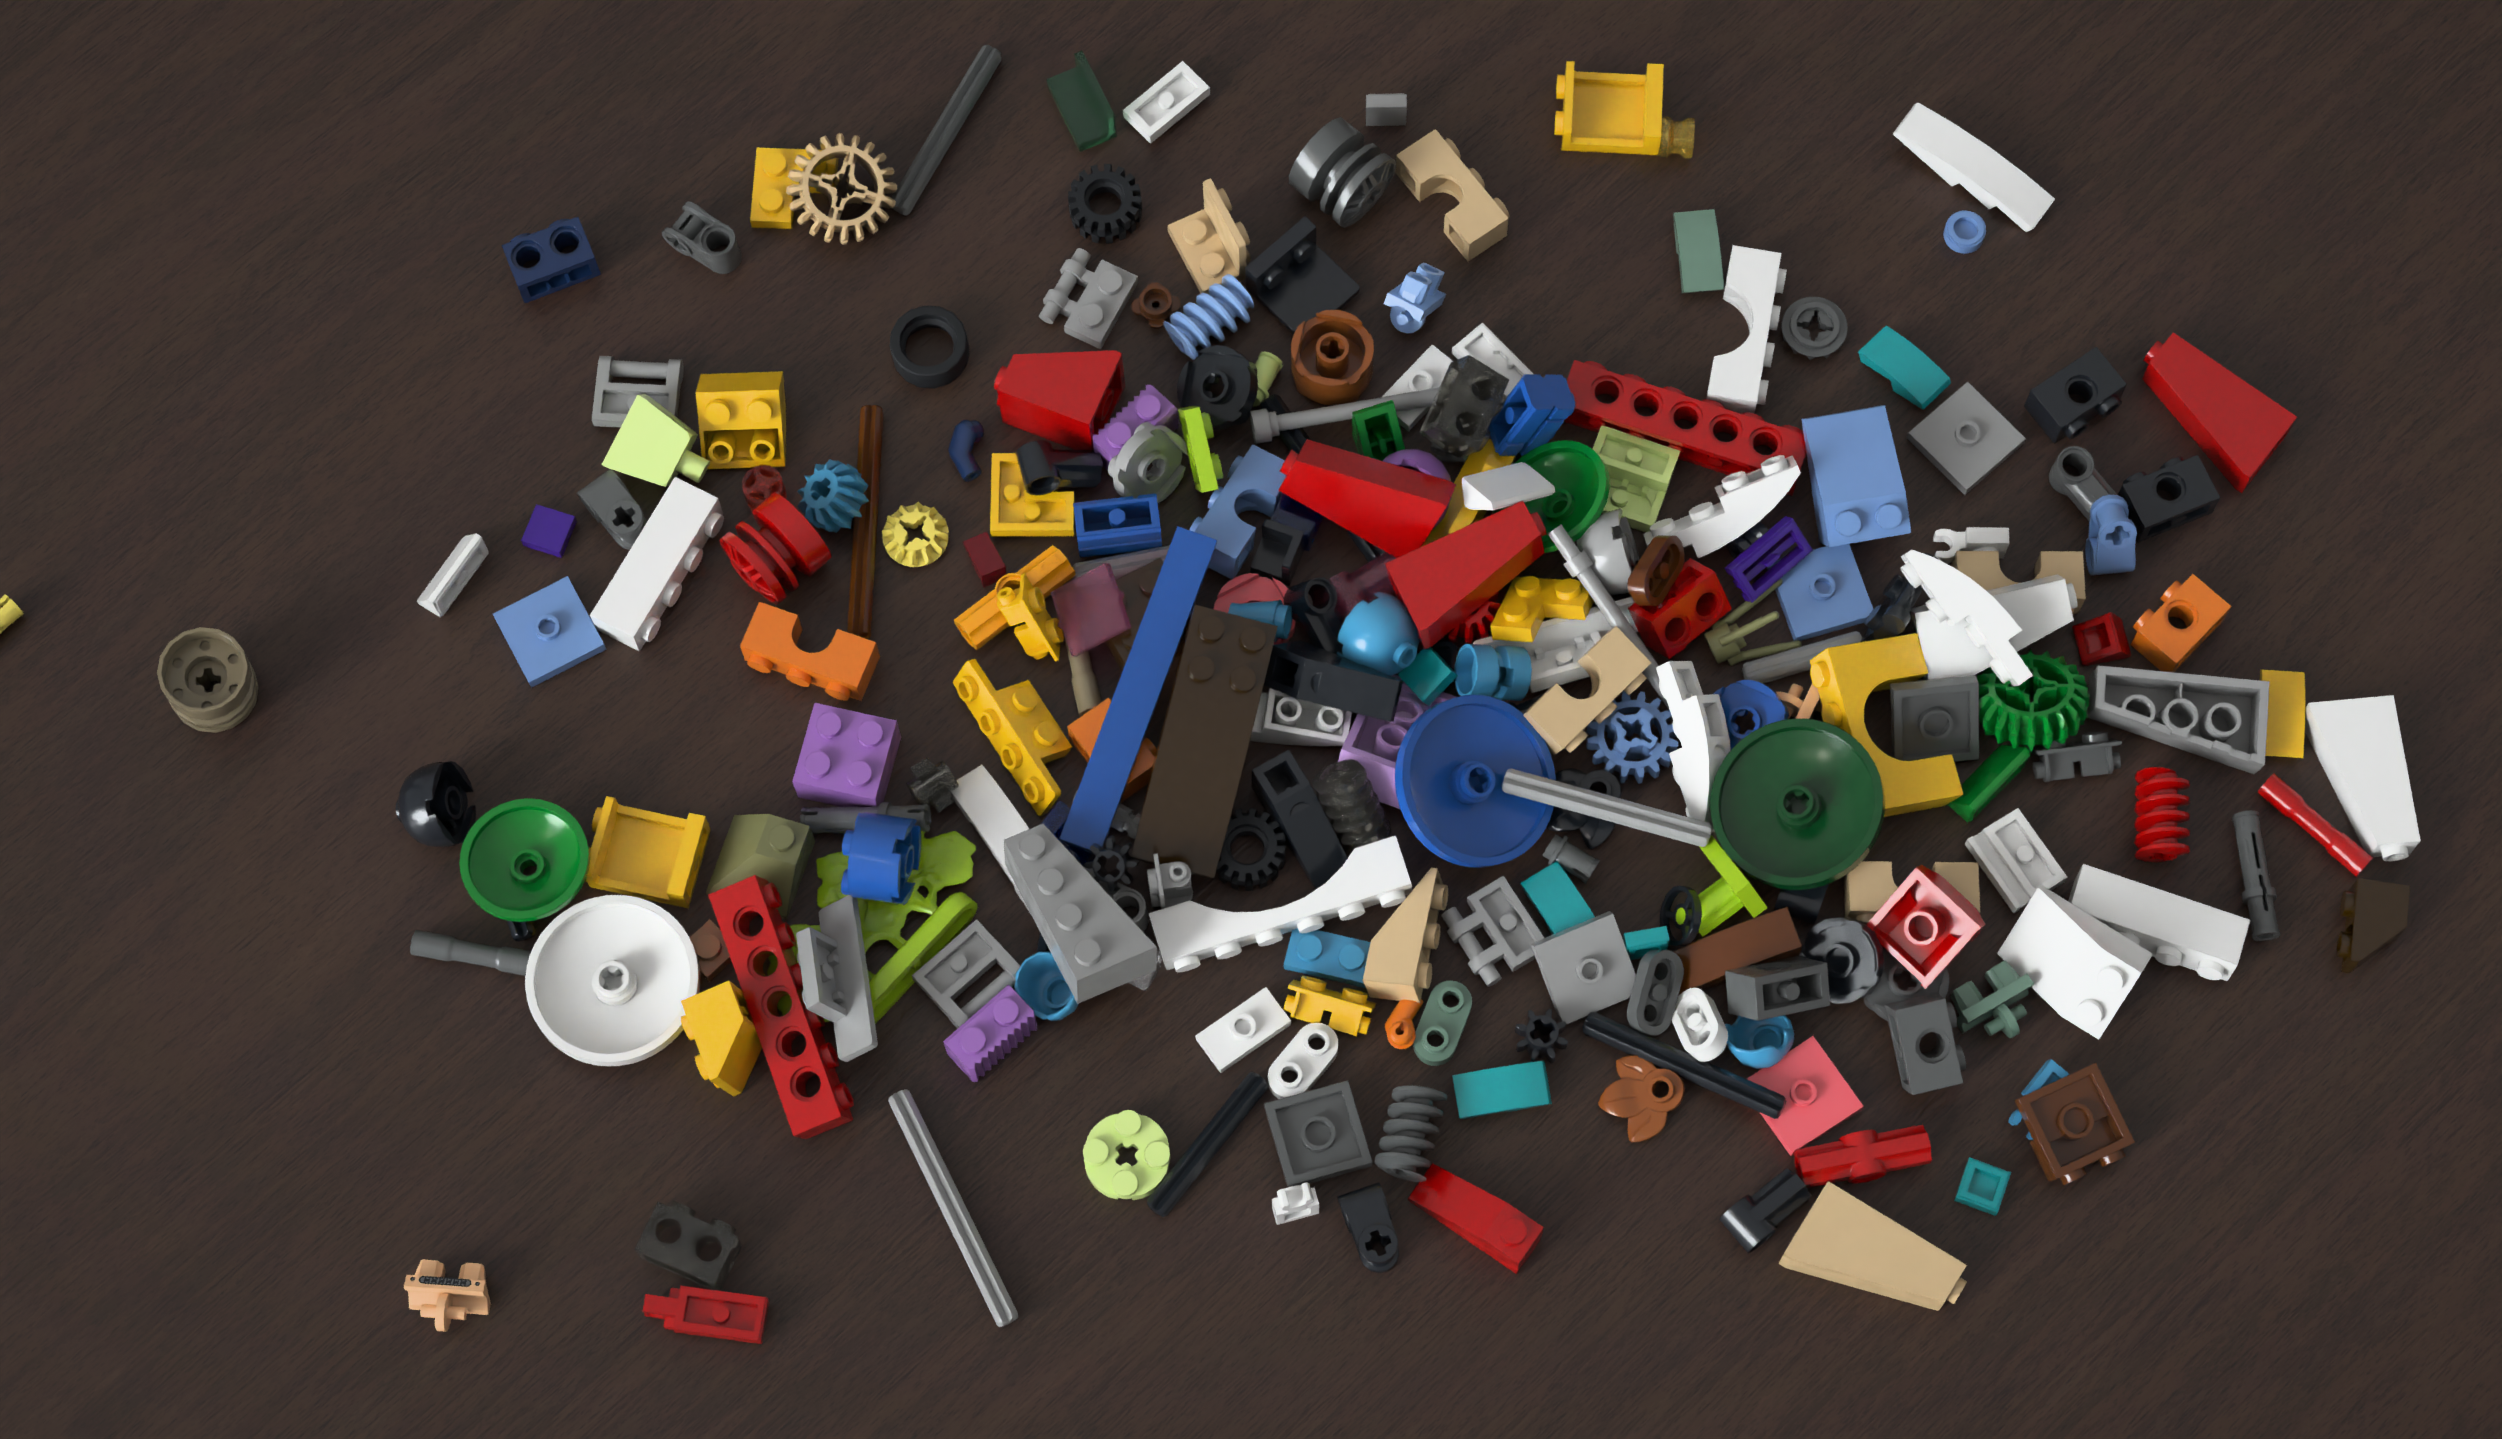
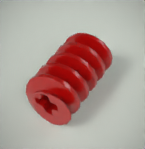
M2149 767L2137 771L2135 780L2139 785L2135 788V796L2139 801L2135 804V812L2139 817L2136 818L2134 827L2139 833L2136 835L2134 843L2139 850L2136 851L2134 857L2144 862H2165L2188 854L2190 847L2178 843V840L2188 838L2190 830L2178 827V823L2189 821L2190 814L2178 810V807L2188 805L2190 798L2186 795L2178 794V791L2188 789L2190 787L2189 780L2178 778L2176 771L2169 768Z

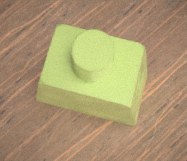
M640 394L637 395L602 465L609 469L667 487L670 486L674 477H677L679 473L699 483L704 477L710 461L690 451L698 436L693 429L650 396Z

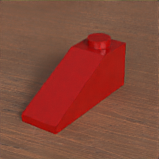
M1432 1163L1424 1175L1427 1180L1418 1183L1408 1197V1201L1517 1274L1541 1240L1544 1227L1509 1203Z

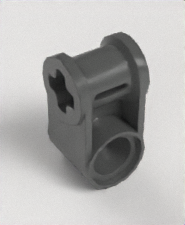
M687 201L682 206L684 212L672 227H666L662 231L663 238L675 250L692 257L713 272L719 274L730 273L739 267L742 261V253L733 229L709 215L704 209L693 202ZM718 246H728L725 250L721 252L713 251Z
M608 469L579 490L577 495L591 515L598 522H601L617 544L624 549L630 550L646 525L647 520L640 506L633 499L621 479L612 469ZM630 522L632 526L627 528L625 524Z

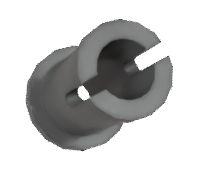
M1555 834L1542 856L1549 860L1548 865L1557 861L1564 870L1586 884L1600 860L1595 859L1568 842V836L1565 835L1562 838Z

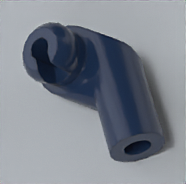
M963 420L957 424L948 449L952 461L965 482L978 478L982 473L972 454L974 443L979 442L984 435L983 426L977 420Z

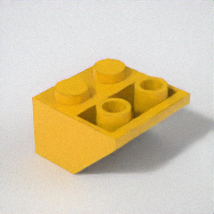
M783 371L700 374L696 389L701 456L710 461L708 469L785 467L786 402Z
M726 981L682 1000L681 1003L686 1015L681 1016V1023L687 1037L691 1041L694 1039L696 1041L700 1054L695 1056V1061L703 1079H709L716 1088H722L734 1097L743 1092L762 1046L742 990L731 981Z

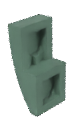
M1715 210L1673 213L1676 254L1679 255L1682 294L1724 290Z

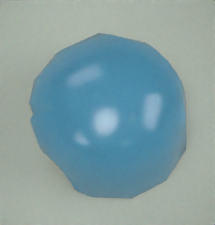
M1039 951L1023 961L1016 972L1015 991L1031 1007L1035 1016L1042 1020L1057 1021L1073 1013L1078 1004L1051 952Z
M1786 1015L1759 1021L1738 1016L1733 1025L1725 1024L1728 1031L1727 1046L1730 1052L1743 1065L1752 1068L1762 1069L1777 1064L1785 1057L1794 1042V1030L1790 1019Z

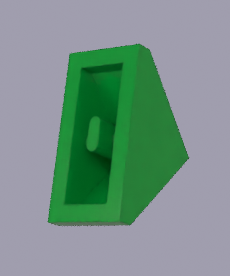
M1392 400L1352 412V437L1360 455L1383 461L1388 455L1405 449L1395 405Z

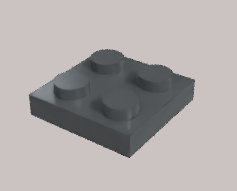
M1975 675L1890 684L1892 758L1903 761H1915L1952 754L1954 762L1979 759V682Z
M1348 1080L1264 1103L1287 1187L1301 1185L1306 1182L1311 1184L1372 1166L1373 1162Z

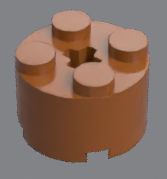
M1324 310L1316 313L1315 317L1306 322L1304 320L1297 327L1291 342V372L1297 391L1310 400L1323 405L1356 402L1368 387L1373 375L1374 342L1372 336L1362 325V321L1351 313L1342 310Z

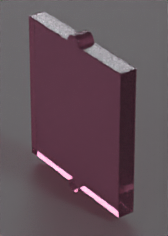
M1104 563L1050 592L1060 620L1058 627L1063 629L1072 657H1077L1132 628L1122 601L1124 593L1118 589L1110 563Z

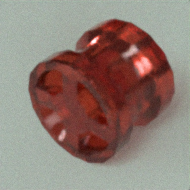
M755 466L743 477L742 489L751 511L774 492L780 494L785 499L787 498L782 476L778 470L771 466Z

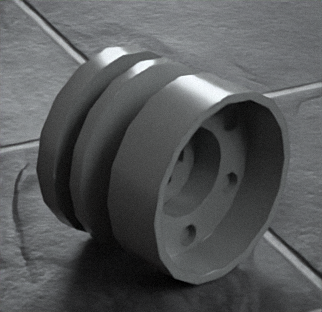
M1339 117L1323 126L1302 149L1291 168L1289 184L1312 202L1321 199L1320 210L1327 215H1332V219L1345 228L1360 220L1383 195L1396 171V161L1386 153L1381 154V149L1374 143L1363 146L1365 136L1346 120Z

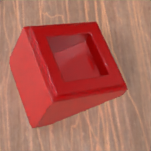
M2110 612L2072 626L2082 665L2089 666L2121 660L2131 656L2123 622L2117 615Z

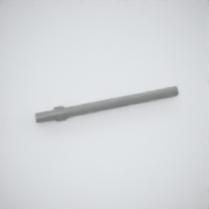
M1561 524L1549 532L1548 535L1566 560V563L1563 565L1572 578L1578 577L1611 627L1617 626L1649 659L1651 664L1643 673L1669 709L1667 700L1663 697L1659 688L1660 679L1656 667L1659 665L1591 568V565L1594 564L1585 550L1579 551Z

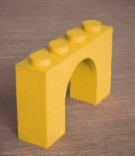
M1917 633L1829 647L1810 660L1811 680L1818 689L1823 706V722L1834 725L1854 737L1866 749L1877 767L1885 794L1884 817L1942 807L1964 795L1952 754L1915 761L1898 760L1888 756L1874 744L1865 726L1864 707L1871 692L1890 689V684L1917 681L1928 674Z

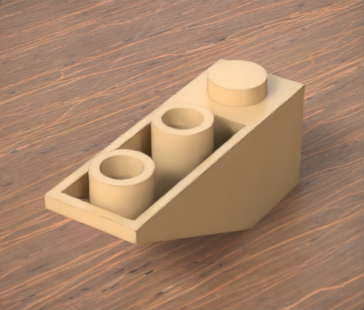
M1430 868L1371 940L1363 976V982L1369 997L1396 1001L1406 999L1420 1003L1423 988L1428 989L1430 987L1432 964L1428 963L1431 949L1438 948L1440 940V925L1437 924L1439 910L1446 909L1448 901V886L1443 884L1438 868Z

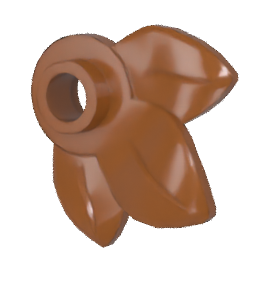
M1629 1055L1616 1060V1068L1621 1079L1613 1082L1604 1090L1598 1105L1611 1115L1628 1118L1629 1141L1634 1143L1646 1141L1658 1135L1664 1129L1668 1112L1676 1109L1681 1104L1685 1094L1684 1083L1679 1075L1672 1070L1657 1069L1653 1063L1638 1056ZM1661 1082L1667 1083L1669 1086L1668 1094L1665 1097L1658 1098L1655 1095L1656 1085Z

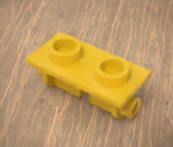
M1021 574L1019 588L1012 590L1011 587H1005L997 593V606L1010 627L1022 622L1026 623L1015 627L1014 633L1028 656H1033L1034 659L1039 660L1050 652L1054 661H1059L1060 642L1064 641L1062 626L1058 619L1051 618L1046 610V603L1041 590L1038 587L1033 588L1026 574Z
M1302 976L1301 981L1293 980L1288 985V989L1297 991L1295 996L1287 995L1283 1010L1291 1013L1290 1018L1310 1023H1321L1323 1012L1326 1010L1332 1012L1328 1025L1332 1029L1356 1037L1358 1033L1367 1035L1371 1018L1365 1017L1364 1012L1371 1013L1376 1006V1003L1367 1001V993L1351 988H1343L1342 993L1325 989L1327 984L1325 981L1309 976Z

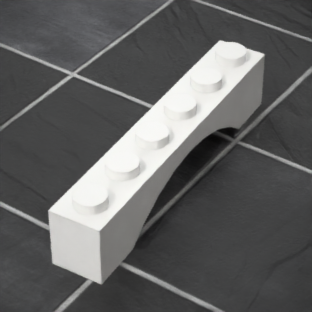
M1395 835L1354 848L1343 866L1325 884L1306 897L1282 907L1259 912H1230L1209 908L1189 900L1148 914L1166 970L1175 968L1176 972H1185L1197 968L1201 965L1200 960L1216 955L1217 959H1227L1236 956L1242 952L1241 947L1257 942L1258 946L1262 947L1277 943L1283 939L1282 934L1291 932L1298 928L1301 934L1309 933L1324 926L1323 921L1340 916L1342 921L1354 919L1365 913L1364 908L1381 903L1383 908L1398 905L1406 899L1405 895L1411 893L1412 884Z

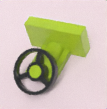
M1712 835L1709 838L1708 844L1705 847H1700V849L1720 874L1721 878L1699 895L1693 888L1688 886H1675L1666 894L1660 911V927L1667 926L1670 945L1687 946L1694 940L1698 931L1704 937L1744 906L1753 918L1768 908L1750 882ZM1684 891L1688 895L1685 903L1678 904L1674 912L1670 911L1676 896ZM1669 918H1673L1675 927L1682 931L1683 938L1679 941L1671 933Z

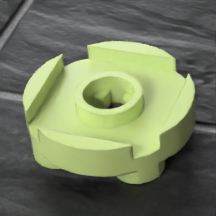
M1124 1110L1119 1114H1113L1102 1119L1090 1131L1083 1148L1086 1174L1090 1182L1099 1192L1109 1198L1117 1200L1118 1198L1143 1199L1151 1195L1168 1174L1171 1156L1166 1134L1151 1118L1140 1115L1132 1110ZM1121 1147L1127 1149L1134 1147L1138 1150L1135 1153V1158L1138 1161L1135 1165L1131 1166L1127 1162L1121 1166L1117 1164L1116 1160L1119 1158L1118 1150Z

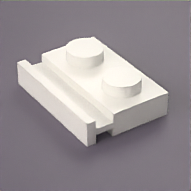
M2019 808L1984 828L1982 832L1974 837L1971 836L1965 842V846L2013 913L2018 912L2020 908L2029 903L2040 884L2052 891L2065 883L2068 878Z

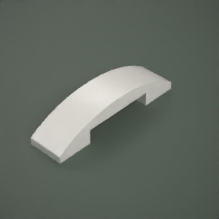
M980 765L946 786L968 822L973 824L1026 906L1005 865L1004 839L1026 831L1029 828L983 765Z

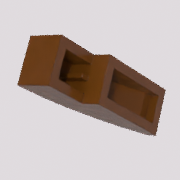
M1785 907L1739 923L1674 951L1680 957L1684 967L1683 980L1678 996L1690 988H1699L1703 991L1725 984L1726 970L1799 956L1802 945L1788 908Z

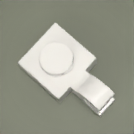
M1967 527L1965 532H1955L1950 529L1936 530L1933 542H1945L1950 546V550L1936 551L1935 557L1949 564L1953 561L1956 551H1999V558L2003 559L2009 546V528Z

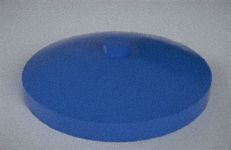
M1465 695L1438 703L1426 710L1414 721L1406 732L1398 751L1395 766V788L1405 821L1416 838L1427 849L1438 857L1459 866L1474 868L1490 867L1519 857L1541 837L1553 812L1554 806L1508 794L1502 790L1505 773L1511 768L1556 781L1552 756L1545 740L1523 716L1524 714L1502 700L1484 695Z

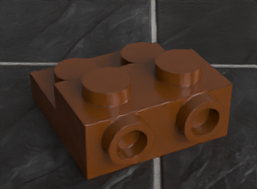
M2093 1063L2014 1100L2033 1138L2030 1144L2049 1182L2060 1178L2062 1184L2065 1185L2087 1175L2084 1166L2099 1160L2102 1167L2126 1156L2123 1148L2135 1143L2097 1063Z

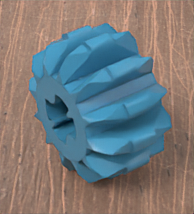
M829 459L825 465L815 464L812 476L804 475L807 483L804 488L797 491L803 498L797 507L802 510L809 523L817 528L821 527L828 532L835 533L841 527L851 529L852 518L862 517L859 509L861 505L869 502L864 495L869 485L861 478L862 474L853 466Z

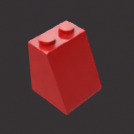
M1108 350L1013 354L1008 367L1002 366L994 383V389L998 393L997 406H1000L1002 423L1074 450L1094 451L1093 434H1099V429H1104V423H1109L1125 388L1122 353Z

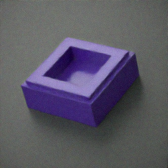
M536 504L521 542L525 547L562 558L577 520L573 515Z

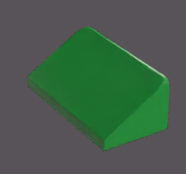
M2010 745L1999 746L1961 784L1964 795L1947 805L1967 823L1969 821L1972 822L2023 770L2030 757V751L2026 747L2013 749Z

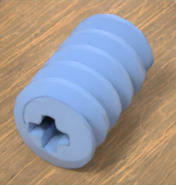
M1230 274L1222 277V285L1217 283L1209 287V294L1202 292L1196 296V304L1192 302L1183 306V313L1178 311L1170 316L1171 323L1164 321V327L1169 337L1179 350L1192 360L1198 357L1197 345L1203 349L1211 346L1208 338L1211 335L1219 342L1225 340L1221 329L1223 326L1235 333L1238 330L1234 320L1235 317L1240 318L1245 323L1251 321L1247 309L1249 307L1254 308L1253 300L1244 286Z

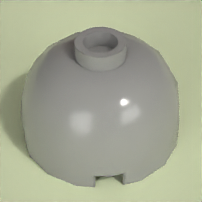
M1621 508L1602 513L1598 520L1577 540V548L1580 552L1585 550L1594 563L1591 565V568L1610 595L1629 593L1627 586L1628 578L1633 572L1632 566L1635 565V561H1639L1638 551L1629 522L1626 517L1621 518Z

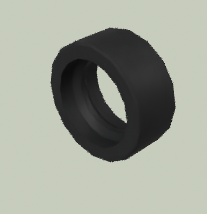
M924 305L909 310L897 320L891 331L889 346L896 371L905 381L917 387L938 388L950 384L961 375L968 363L969 344L963 323L953 312L940 306ZM925 328H939L948 332L952 337L954 343L953 353L941 364L919 366L911 362L907 357L905 348L908 338L915 332Z

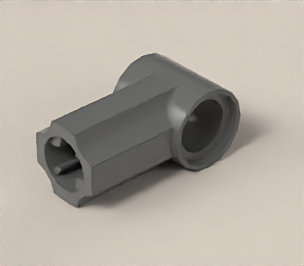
M2070 446L2063 449L2050 469L2049 483L2052 488L2060 494L2067 495L2089 522L2091 506L2097 499L2106 495H2117L2094 468V459L2091 454L2082 447ZM2063 465L2074 466L2080 473V476L2073 477L2068 475L2064 471Z

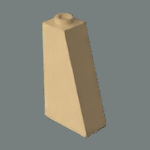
M1829 1181L1821 1191L1779 1262L1780 1265L1790 1270L1936 1311L1940 1310L1946 1300L1954 1304L1967 1283L1966 1280L1960 1277L1967 1266L1966 1264Z

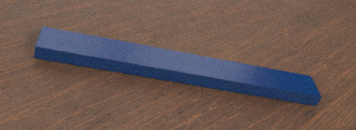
M1177 526L1059 838L1060 842L1092 853L1090 847L1094 843L1099 844L1102 848L1104 847L1217 546L1216 539Z

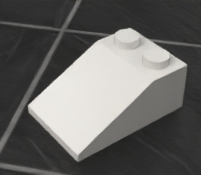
M2041 884L1997 953L2011 965L2020 977L2027 973L2034 983L2032 988L2060 1016L2098 1040L2153 955L2148 950Z

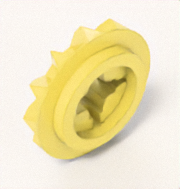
M917 502L915 505L906 507L900 505L894 514L887 516L886 524L882 530V538L885 550L893 560L908 567H922L936 561L944 553L949 541V530L945 518L938 513L935 507L930 508ZM924 524L922 532L927 541L915 538L907 544L909 537L904 527L916 529L919 525Z

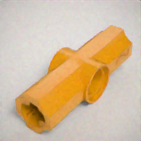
M1052 545L1018 572L1002 576L997 581L994 590L954 619L956 627L970 646L978 650L1010 626L997 606V593L1005 587H1011L1012 590L1019 588L1021 574H1026L1033 588L1038 587L1041 590L1044 599L1076 575L1075 570L1060 549Z

